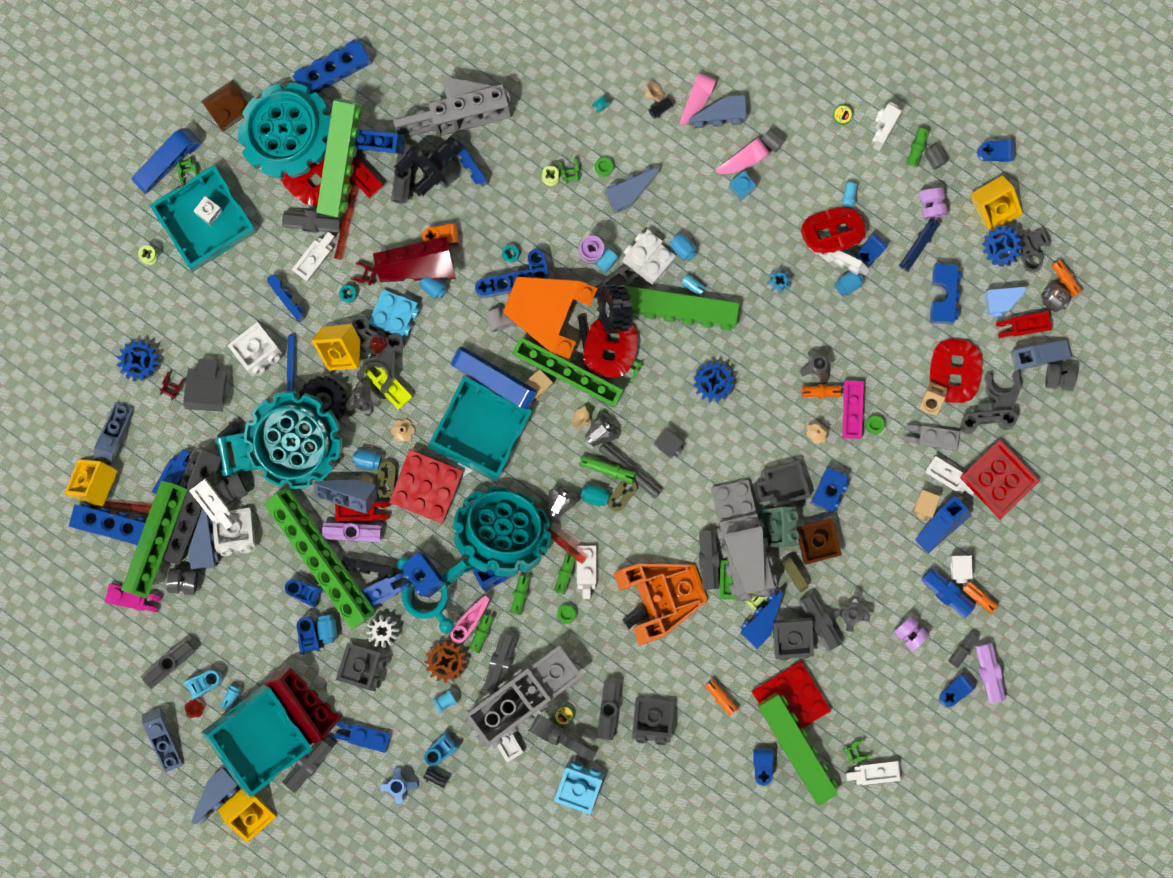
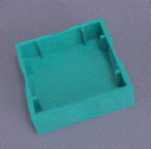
M215 165L193 177L183 187L169 192L149 205L192 272L257 232ZM205 196L223 211L212 226L194 213V209Z
M463 376L428 444V448L496 482L532 410L519 407L508 399L496 395L488 388Z
M264 685L201 732L242 792L249 797H252L273 781L281 771L292 766L313 750L300 730L290 721L284 707L270 687Z

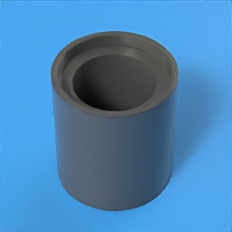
M770 128L761 139L775 153L786 140L773 128Z
M939 145L924 152L933 170L948 162Z

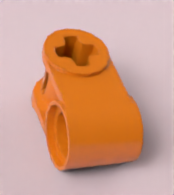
M457 224L429 227L422 234L423 242L429 241V238H427L428 234H432L433 239L447 236L450 246L460 243Z

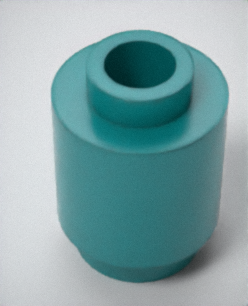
M588 483L587 487L583 486L580 497L583 498L582 502L605 507L610 492L605 491V488Z

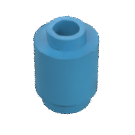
M682 233L677 234L669 242L672 245L671 248L683 261L686 259L690 261L697 255L695 252L697 247L686 235L683 236Z
M850 271L837 279L834 285L841 296H848L863 286L862 281L864 279L860 273L856 275Z
M422 278L418 283L421 285V289L434 300L437 298L441 299L447 292V285L441 280Z
M360 448L358 452L354 451L352 463H355V467L372 471L374 469L378 470L381 455L377 454V452Z
M333 615L318 617L317 630L319 641L323 640V644L334 643V639L338 638L336 620Z

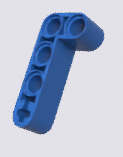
M189 128L178 129L134 174L131 180L144 194L148 193L185 154L193 153L202 142Z
M539 249L529 252V270L478 280L475 284L477 295L481 298H490L510 294L516 277L535 278L538 273H542L545 275V278H549L544 253ZM534 255H540L542 260L539 263H533L531 258ZM502 280L508 283L505 289L497 287V284ZM491 282H494V288L496 291H493ZM483 284H485L486 287H491L487 288L485 293H483L482 290H479L482 288Z

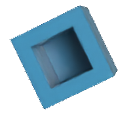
M743 171L729 183L728 187L741 202L755 190L756 185Z

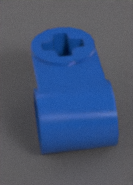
M986 141L978 148L977 157L985 162L1014 161V141ZM985 148L991 152L989 155H987V152H983Z
M873 233L855 258L861 261V258L865 256L867 260L863 263L869 267L889 245Z
M291 579L285 584V592L289 596L316 608V601L319 594L323 592L322 589L295 579ZM291 583L299 585L297 593H290L289 585Z
M310 617L300 618L297 621L296 628L301 655L314 650L320 652V642L314 620ZM304 620L309 621L311 624V628L308 631H304L301 628V623Z
M963 672L941 692L939 702L944 707H951L970 694L976 686ZM945 694H947V695L951 694V695L953 696V697L951 698V700H952L953 702H951V701L946 702L945 699H946L947 697H946Z
M773 748L753 749L755 781L761 786H766L773 778ZM762 771L769 775V779H766V782L758 779V775H761Z

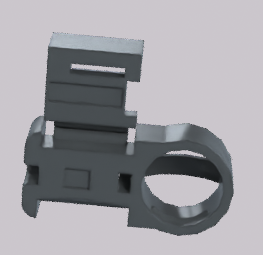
M1043 229L1030 234V237L1028 233L1018 237L1024 240L1020 243L1021 246H1024V249H1020L1023 255L1021 260L1025 270L1030 273L1038 272L1042 267V258L1037 252L1039 247L1042 245L1050 246V242ZM1031 256L1039 259V267H1036ZM1027 258H1028V260H1029V262H1030V264H1031V266H1032L1033 269H1030V268L1027 267V265H1026V259H1027Z

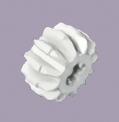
M380 615V622L374 617L372 620L375 625L368 623L367 626L373 629L372 631H366V634H373L368 639L369 642L377 639L374 646L378 647L381 641L382 648H386L385 641L389 645H393L390 638L398 639L396 635H393V632H399V629H392L397 622L393 621L389 624L391 617L388 616L384 622L383 615ZM380 627L387 628L388 631H385L387 633L386 636L378 635Z

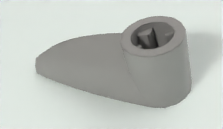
M496 308L485 313L491 332H498L517 325L503 313L504 308Z

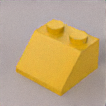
M1003 175L970 194L974 207L988 231L995 230V226L1001 227L1023 214L1013 185Z
M353 325L323 326L311 341L328 371L358 369L360 364V338Z
M78 459L64 495L91 505L103 506L108 498L109 490L115 481L117 470L101 461Z
M239 790L217 810L224 822L246 843L276 818L275 814L257 794L249 797L242 790Z

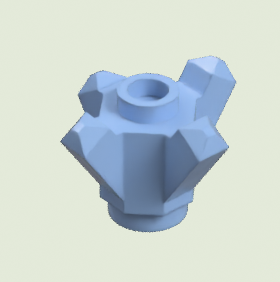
M394 768L393 778L388 784H380L381 792L388 791L395 798L396 804L403 803V795L407 790L418 789L417 782H406L401 777V768Z

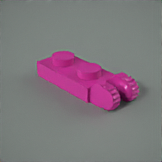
M109 584L105 603L158 613L159 608L145 606L146 598L122 591V586ZM152 594L148 596L151 600L161 601V596Z

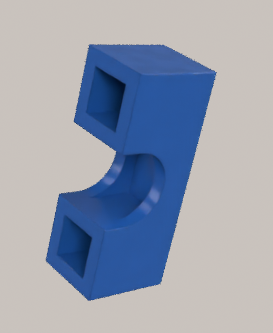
M935 264L933 266L932 286L944 288L947 297L943 302H932L930 323L953 325L955 320H958L959 309L956 308V301L960 299V290H957V282L961 280V271H958V265Z

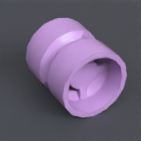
M931 188L919 192L920 202L924 204L922 208L923 219H936L948 215L947 206L943 203L945 199L943 188Z
M587 236L581 241L578 250L581 260L588 264H594L602 258L604 244L600 238Z
M912 615L894 630V634L900 640H905V645L911 652L917 649L930 636L923 627H918L919 623ZM914 631L917 635L912 639L909 635Z

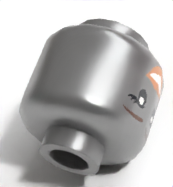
M1058 284L1047 285L1041 294L1042 304L1054 312H1058L1061 309L1065 310L1070 304L1069 292Z

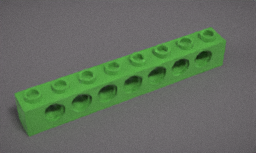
M289 487L270 498L264 506L351 630L362 625L376 614L372 605Z

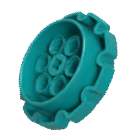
M288 83L286 88H283L280 84L267 87L261 91V98H252L242 113L246 118L238 126V141L242 146H246L242 153L255 169L262 167L261 172L268 177L283 179L287 173L292 178L302 176L311 171L310 165L312 163L319 164L325 157L326 141L331 117L326 115L329 107L316 92L310 94V89L301 84ZM278 112H281V115L278 118H275L276 114ZM299 112V116L293 118L294 114ZM271 127L270 131L265 134V130ZM304 128H307V131L304 134H301V131ZM278 143L277 148L272 150L273 145ZM296 144L295 149L290 150L291 146Z
M296 391L279 392L273 396L274 401L266 398L251 413L254 421L250 420L246 423L244 442L251 446L246 453L255 470L262 469L264 471L263 478L280 487L287 482L291 489L310 487L313 484L312 479H316L318 482L323 480L335 467L332 460H337L340 457L342 437L336 435L340 425L331 410L324 411L322 408L324 403L315 396L305 393L300 398L297 396ZM284 418H289L292 424L290 426L284 422ZM303 423L309 425L310 431L304 430ZM271 431H276L279 437L274 438ZM308 442L314 443L315 449H311L308 446ZM277 449L283 451V457L277 454ZM296 454L301 456L302 462H298L295 459Z
M490 487L487 493L476 491L464 499L463 508L459 507L453 520L452 529L456 531L453 539L460 554L468 555V562L475 568L483 572L493 570L496 576H515L517 570H522L526 573L535 568L541 561V555H546L551 542V533L547 532L550 522L545 511L542 508H535V500L520 491L512 493L509 491V488Z

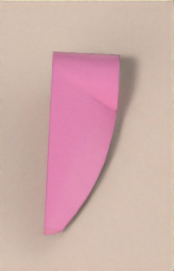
M698 73L679 124L685 125L689 122V118L701 111L711 95L716 79Z
M757 138L720 166L716 172L718 174H729L744 170L761 161L770 152L763 142Z
M482 597L455 624L453 631L450 633L453 643L463 644L467 640V637L474 629L489 602L488 597ZM460 630L463 631L462 636H464V637H463L462 639H461V638H458V639H455V638H454V637H455V634H454L455 631H457V632H460Z

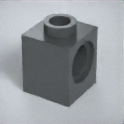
M666 428L653 444L671 459L673 456L678 457L684 449L682 447L684 442Z

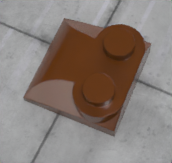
M233 80L201 101L222 132L244 118L242 113L248 104V101Z
M833 518L797 527L799 533L798 544L804 565L842 556Z

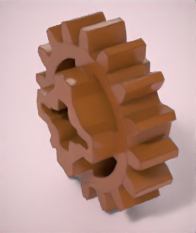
M444 641L443 646L437 642V648L430 647L432 653H426V656L429 657V660L424 661V663L429 664L426 671H432L430 677L432 678L436 675V681L438 682L441 678H443L444 683H447L448 678L454 682V676L461 677L459 671H465V668L462 667V664L467 663V661L462 660L465 653H459L461 647L459 646L455 649V643L453 642L450 646H448L447 641ZM444 649H450L455 654L450 656L446 654ZM438 652V660L433 663L434 655ZM443 657H445L446 659L454 658L453 660H451V662L448 663V667H446L445 665L437 666L438 664H441L440 662L443 661ZM458 661V667L453 672V664ZM441 668L445 670L447 675H441L436 670Z

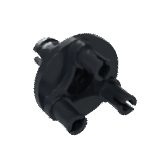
M452 136L448 137L435 150L427 151L425 154L413 146L394 168L400 175H403L413 164H417L424 174L423 178L411 189L419 197L421 195L424 196L434 185L440 184L445 189L450 186L443 173L447 170L448 163L461 152L462 148Z

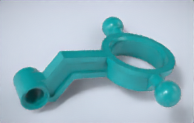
M401 557L398 560L397 567L400 571L404 572L401 566L410 558ZM469 558L462 560L442 576L447 584L441 588L439 604L429 612H421L415 607L412 601V592L415 585L412 581L406 580L405 583L409 582L410 587L402 590V602L407 612L420 619H430L436 616L440 622V631L445 634L451 633L454 629V622L446 618L442 613L449 602L448 586L464 573L476 569L468 562ZM424 571L420 574V580L425 578Z

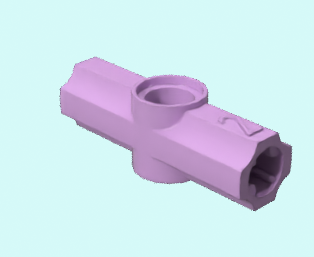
M323 522L322 536L327 540L380 542L381 526ZM354 527L357 533L354 537L350 538L347 536V530Z
M992 643L975 647L980 665L979 674L985 686L989 704L1006 700L1001 682L1002 673L999 663L996 661Z

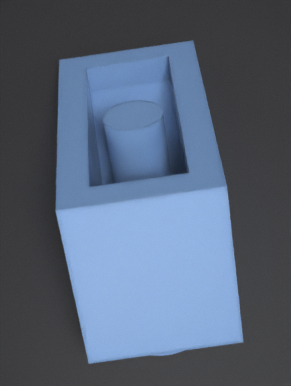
M1026 287L987 290L985 292L987 315H992L993 318L1004 317V314L1013 307L1026 291Z

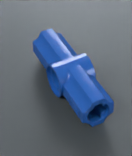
M933 568L921 579L929 589L936 593V597L940 601L953 608L964 619L976 607L968 598L961 594L957 586L944 579Z

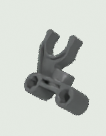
M358 316L353 320L352 325L360 340L364 341L361 347L376 357L364 360L356 377L358 380H362L368 369L372 367L381 368L387 375L385 383L381 386V391L387 393L388 388L394 381L395 356L401 353L403 340L397 334H391L385 338L369 329L367 318ZM362 325L364 329H357V326Z
M1018 371L1013 372L1011 377L1014 387L1007 393H1000L993 388L991 374H987L984 377L986 384L985 393L995 403L978 405L977 413H969L963 416L960 422V429L963 433L971 434L981 424L998 423L999 427L1003 430H1010L1017 422V414L1012 410L1022 388ZM1003 417H1008V420H1012V423H1007V420H1003ZM967 420L973 422L972 427L966 426Z
M540 714L537 715L528 730L551 744L558 745L561 743L591 762L596 755L594 751L565 735L563 727Z

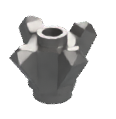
M814 349L807 352L810 362L808 366L799 371L801 376L804 377L813 373L819 376L822 384L829 381L826 370L828 364L835 361L833 356H822L817 354Z
M361 381L356 384L353 394L345 405L347 410L358 408V410L364 411V415L370 416L373 413L372 405L378 407L382 402L373 392L371 384Z
M600 413L597 419L592 420L590 429L585 435L586 440L593 447L618 439L620 436V432L614 429L613 425L608 421L609 418L606 413Z
M559 487L549 490V508L547 512L556 518H561L566 511L576 506L575 504L580 501V495L577 493L571 495L568 490L560 489Z
M852 596L849 606L844 610L834 608L833 615L842 617L846 623V631L853 632L854 625L859 621L870 622L871 614L862 613L857 607L859 597Z

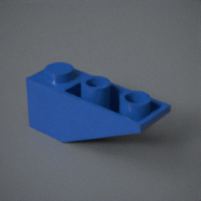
M954 496L936 513L915 539L916 542L929 554L971 517L968 508Z
M781 591L778 594L774 592L767 599L769 603L764 608L761 605L754 612L756 617L751 622L747 620L740 627L742 629L740 634L755 649H758L772 633L773 620L776 619L783 595Z

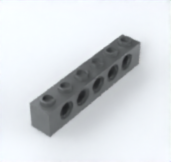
M194 447L179 486L186 488L187 492L162 559L177 565L183 560L186 546L191 541L192 531L198 523L199 514L202 509L190 490L205 478L213 486L214 476L221 465V457ZM204 467V473L201 475V469ZM188 503H190L189 510H186ZM183 521V526L179 528L180 522ZM174 539H176V543L172 547V542Z

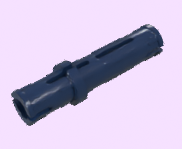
M930 218L923 231L918 233L919 237L898 265L901 269H905L906 272L910 271L927 243L932 241L931 237L940 226L937 221L934 222V219Z

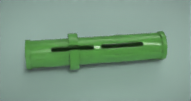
M582 455L580 460H583L582 462L579 461L580 467L582 466L611 476L614 480L620 479L631 484L635 482L634 477L637 476V473L623 469L620 465L614 466Z

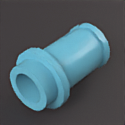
M847 182L845 183L844 198L841 199V202H843L842 205L845 207H854L858 184Z
M687 274L681 282L683 288H688L699 297L706 287L692 278L693 275L689 276Z
M234 685L227 687L228 691L220 704L221 707H225L227 710L232 709L237 697L241 695V689Z

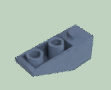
M745 95L722 98L689 118V126L703 128L709 124H712L713 127L723 126L724 123H731V125L743 124L747 118Z
M648 167L638 176L633 174L624 179L625 182L620 184L615 182L607 186L608 189L605 190V195L614 214L633 206L659 174L658 167L654 169Z
M1067 340L1014 350L1011 353L1015 371H1021L1071 359Z
M115 402L95 444L94 460L113 465L133 412L132 407Z
M362 480L315 481L314 483L315 497L365 514L368 513L377 499L376 485Z
M202 509L188 550L191 570L217 567L216 562H219V556L214 551V532L211 529L213 521L204 509Z
M161 708L142 714V725L164 772L183 766Z
M225 767L221 768L207 781L191 821L193 824L198 822L202 824L209 818L208 813L212 809L216 811L224 804L222 800L227 796L231 798L239 791L237 789L238 784Z

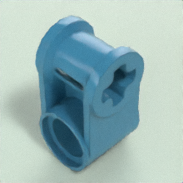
M446 732L425 752L424 760L428 765L436 766L460 747L459 744H456L451 739L449 732ZM444 741H446L451 746V748H449ZM430 752L438 754L437 762L430 763L427 756Z

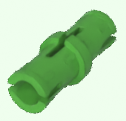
M918 127L914 142L910 146L911 151L906 162L907 165L918 167L922 152L925 151L924 146L930 132L929 130Z
M565 554L561 570H558L557 573L559 576L553 590L554 592L565 595L569 579H572L573 576L571 573L577 559L576 557H570Z
M519 575L516 590L512 594L514 598L509 612L515 613L516 606H518L516 614L522 615L524 601L528 597L526 593L531 578L525 577L524 584H522L524 576Z
M482 614L479 626L473 632L475 635L468 650L473 651L477 644L475 652L480 654L484 640L489 636L487 633L494 618L489 616L487 623H485L488 615Z

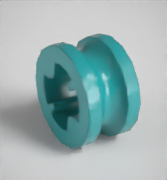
M603 95L592 104L593 107L597 108V113H600L611 104L610 101L606 100V95Z
M514 245L505 246L502 250L503 259L508 263L516 262L519 258L518 248ZM509 249H513L514 254H516L515 257L512 256V259H509L508 255L505 254L506 251L509 252Z
M345 285L341 287L339 296L343 302L351 303L356 299L357 293L352 286ZM348 289H350L353 296L345 299L343 292L345 290L348 292Z

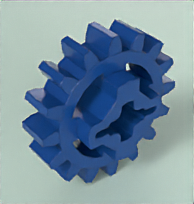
M1002 225L1001 228L1000 226H995V231L989 230L990 236H984L987 243H982L983 246H986L983 253L988 254L986 259L992 260L993 265L998 264L1000 267H1004V265L1011 266V261L1018 262L1016 256H1022L1019 250L1024 249V246L1020 245L1024 240L1018 238L1020 232H1014V227L1008 228L1007 225ZM1006 254H1011L1007 258L1002 259Z
M132 340L131 346L125 343L126 349L119 350L122 356H117V359L121 360L117 366L123 367L120 373L125 374L127 372L126 378L130 379L133 376L132 378L135 382L138 377L141 381H144V376L151 378L150 372L156 373L157 371L154 369V366L159 365L155 361V359L159 358V355L153 354L156 349L154 347L150 348V343L148 342L143 345L142 340H139L138 344ZM140 348L144 349L145 351L136 352L134 349ZM129 354V360L126 363V357ZM134 355L140 358L142 367L136 363ZM150 359V364L147 367V361ZM139 369L141 373H133L131 371Z
M709 361L708 367L702 364L703 370H696L699 376H694L693 380L697 381V383L693 384V387L699 388L696 394L702 393V400L707 397L709 398V403H711L712 399L719 403L720 397L725 400L726 393L731 395L732 392L729 388H734V384L730 383V381L735 378L734 376L729 377L732 370L726 371V364L720 367L719 361L715 365H712V362ZM713 370L710 375L703 376L705 372ZM719 371L725 375L726 380L720 377ZM714 374H716V381L719 384H716L712 390L709 380H712ZM701 384L707 386L709 389L708 393L702 388ZM719 388H725L721 393L715 394V391Z

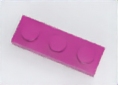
M844 381L842 439H862L864 381Z

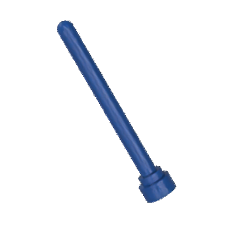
M293 334L288 336L286 391H294L295 336ZM284 418V422L290 426L292 424L291 420Z

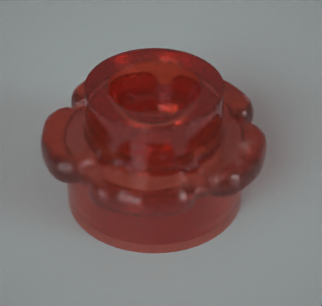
M376 336L369 342V350H373L375 354L382 352L387 346L384 337Z
M190 700L185 705L186 715L189 718H199L202 715L204 706L198 700Z

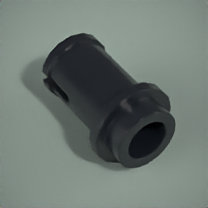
M665 97L656 105H651L648 112L653 119L660 118V115L669 108H672L673 104L668 97Z
M234 420L229 422V425L217 437L240 433L242 428Z
M641 606L639 608L636 607L634 612L622 619L628 629H631L642 619L645 620L647 613Z
M427 768L423 779L426 780L425 782L430 781L444 789L449 777L434 771V768Z

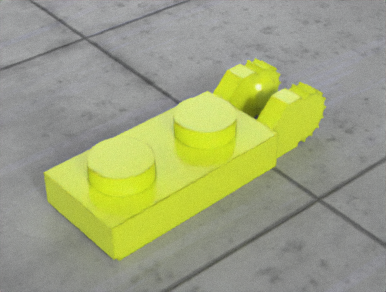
M375 367L382 373L376 378L368 369L365 373L381 391V386L387 379L385 371ZM395 378L387 393H383L398 410L413 398Z

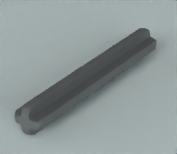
M605 442L601 445L599 452L613 464L620 465L623 469L637 473V476L634 477L635 483L653 498H657L662 490L608 443Z

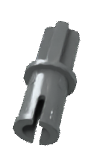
M970 632L962 644L957 646V651L948 662L959 668L967 655L970 656V651L978 642L979 636Z

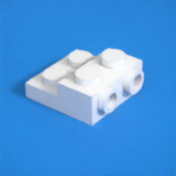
M889 102L886 108L882 107L875 119V122H877L875 128L878 130L872 141L875 142L873 148L877 151H880L901 113L899 107L892 102Z
M647 230L645 233L641 231L635 238L636 244L634 246L630 244L624 251L625 257L622 262L653 285L675 259L676 255L661 245L663 241Z
M258 322L227 345L252 377L263 374L265 367L270 363H277L280 355L283 354Z
M250 508L230 510L231 514L229 517L234 524L228 529H225L221 522L217 524L213 521L214 544L217 554L230 556L235 551L249 553L251 549L256 548Z

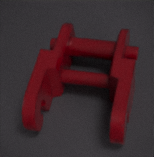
M356 262V265L363 267L365 271L361 279L351 277L350 280L364 285L365 282L369 286L371 284L374 285L375 268L370 269L369 265ZM367 271L371 272L369 280L365 279Z
M168 371L162 382L164 386L159 391H161L160 395L164 393L171 396V400L177 397L176 393H180L186 379L183 378L179 386L175 387L167 382L168 377L171 375V372ZM167 386L175 389L174 392L167 391Z

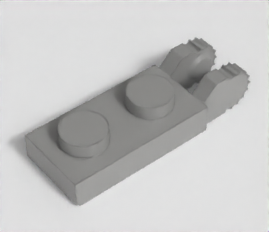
M906 425V430L920 432L919 438L904 437L905 442L957 451L960 431Z

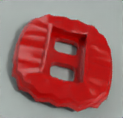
M324 159L319 164L312 163L310 165L311 171L302 176L292 178L287 173L283 179H280L288 191L304 204L318 205L321 183L316 188H313L308 183V180L314 174H317L322 179Z
M837 207L813 214L801 226V234L806 246L814 252L822 254L843 251L855 244H860L862 239L865 238L867 230L861 215L856 210L848 207ZM846 224L849 231L839 233L836 226ZM828 229L831 236L821 238L818 231Z
M597 319L591 324L590 330L587 333L584 347V362L587 368L594 374L611 378L620 377L626 374L633 364L637 352L638 333L635 326L631 325L629 331L615 333L619 335L618 343L607 342V333L600 324L601 319ZM603 351H614L616 353L615 359L613 361L603 359Z
M947 339L940 342L932 355L930 382L947 388L944 399L946 402L964 403L972 400L978 393L982 376V355L978 347L970 341L961 339ZM951 357H963V366H951ZM949 375H960L961 385H949Z

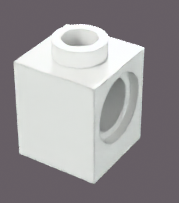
M206 196L194 209V213L210 226L215 223L223 212L218 205Z
M972 556L950 557L951 580H956V584L968 583L967 580L973 579Z

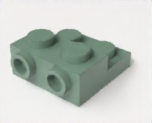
M796 507L761 510V519L764 525L763 538H767L768 547L797 546L799 533L796 526V521L798 520Z

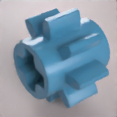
M778 269L777 274L770 273V277L773 279L769 280L767 284H772L771 291L777 289L781 294L783 288L789 289L786 283L791 282L792 279H787V271L783 274ZM780 278H782L783 284L780 283L779 285H777L776 279L779 280Z

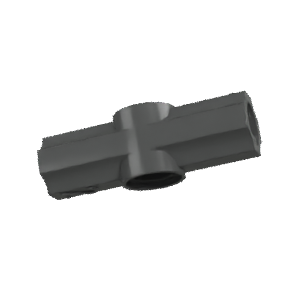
M404 144L403 154L397 155L396 164L406 156L405 153L412 148L411 145ZM413 165L406 171L408 173L406 177H400L397 170H394L392 202L398 204L407 203Z
M284 210L282 227L302 229V231L319 233V231L339 233L341 216L334 217L316 213V211L295 212Z
M716 531L699 532V566L702 574V590L719 589V553L716 544Z
M814 594L799 601L807 617H812L813 631L816 635H819L828 652L843 644L833 628V622L825 610L823 611Z
M501 633L496 651L493 652L484 689L493 692L499 690L498 686L503 683L505 674L509 670L517 638Z
M184 639L170 652L162 656L156 664L140 677L150 689H153L193 655L196 650ZM168 658L173 662L170 669L164 667V661Z
M604 680L597 738L614 739L621 682ZM610 704L614 707V713L611 716L604 714L603 708L605 705Z
M324 739L315 742L311 747L313 750L298 760L293 770L282 781L294 793L303 785L308 777L310 778L320 767V763L333 749Z

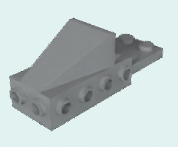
M442 77L447 99H435L432 103H429L430 111L422 110L412 116H399L393 122L397 134L405 135V138L436 130L437 137L511 118L509 108L512 105L508 90L504 91L503 84L492 86Z
M749 480L711 488L719 522V528L716 529L718 539L723 541L724 547H721L723 558H726L728 565H725L727 577L731 576L732 583L729 584L731 595H735L736 601H749L753 597L770 596L771 593H774V586H777L775 574L771 575L772 559L766 553V549H769L766 537L763 538L764 525L762 519L758 520Z
M560 645L525 671L523 668L513 675L515 678L512 681L508 682L506 680L498 686L499 690L494 694L489 692L482 698L483 702L477 706L475 703L466 710L468 713L465 715L467 717L465 723L471 730L475 728L479 735L476 738L482 746L486 744L488 747L492 745L495 748L503 742L502 737L508 733L511 736L519 730L517 726L520 723L524 722L527 724L535 718L533 714L536 711L543 712L550 706L548 702L583 677Z

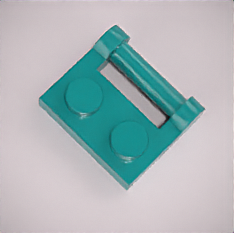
M244 432L215 438L223 467L221 470L222 476L255 470L246 453L251 446L244 442ZM230 441L236 464L234 467H230L226 442Z

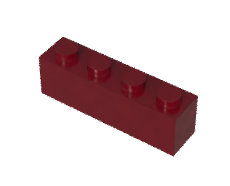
M447 236L373 253L374 268L380 282L404 281L405 279L421 281L422 278L440 280L441 277H449V280L456 279L453 253Z
M291 667L274 672L265 682V685L270 687L284 707L290 721L300 730L309 744L322 741L342 718L338 713L335 714L331 710L332 707L327 702L324 703L319 699V694L314 690L311 691L307 687V683Z

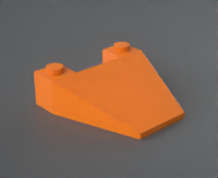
M516 277L503 313L546 350L570 359L576 341L559 335L572 300L574 299L591 306L597 288L578 280Z
M635 564L613 573L619 591L637 586L649 622L633 627L639 646L665 637L708 601L705 591L702 590V582L695 565Z

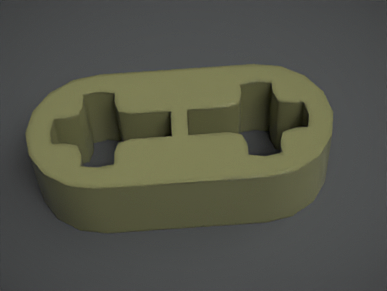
M389 461L381 463L378 468L376 490L378 495L383 498L391 497L395 488L396 468ZM386 465H389V468L392 469V472L388 473V478H385V472L382 471V468H386ZM388 481L387 486L391 490L387 491L384 495L380 487H384V482Z
M622 481L608 499V506L612 511H621L637 490L635 482L632 485L633 491H627L625 495L622 494L625 489L623 485H628L629 482ZM621 495L623 497L620 500L621 506L614 508L611 500L613 498L616 500Z
M787 557L781 561L798 591L801 593L806 590L808 585L792 559Z

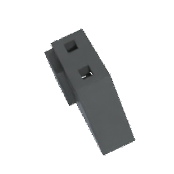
M198 359L197 369L188 368L183 400L185 409L223 412L228 377L226 371L219 370L218 360Z
M799 460L762 471L763 481L754 484L759 503L769 501L771 508H778L811 497Z

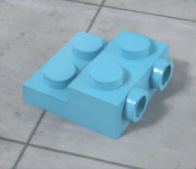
M383 289L369 319V325L388 334H397L403 340L404 336L408 337L412 326H410L412 318L416 319L419 313L418 303Z
M578 761L568 762L554 802L591 814L604 774H601V771L594 767L590 769L584 768L583 764Z

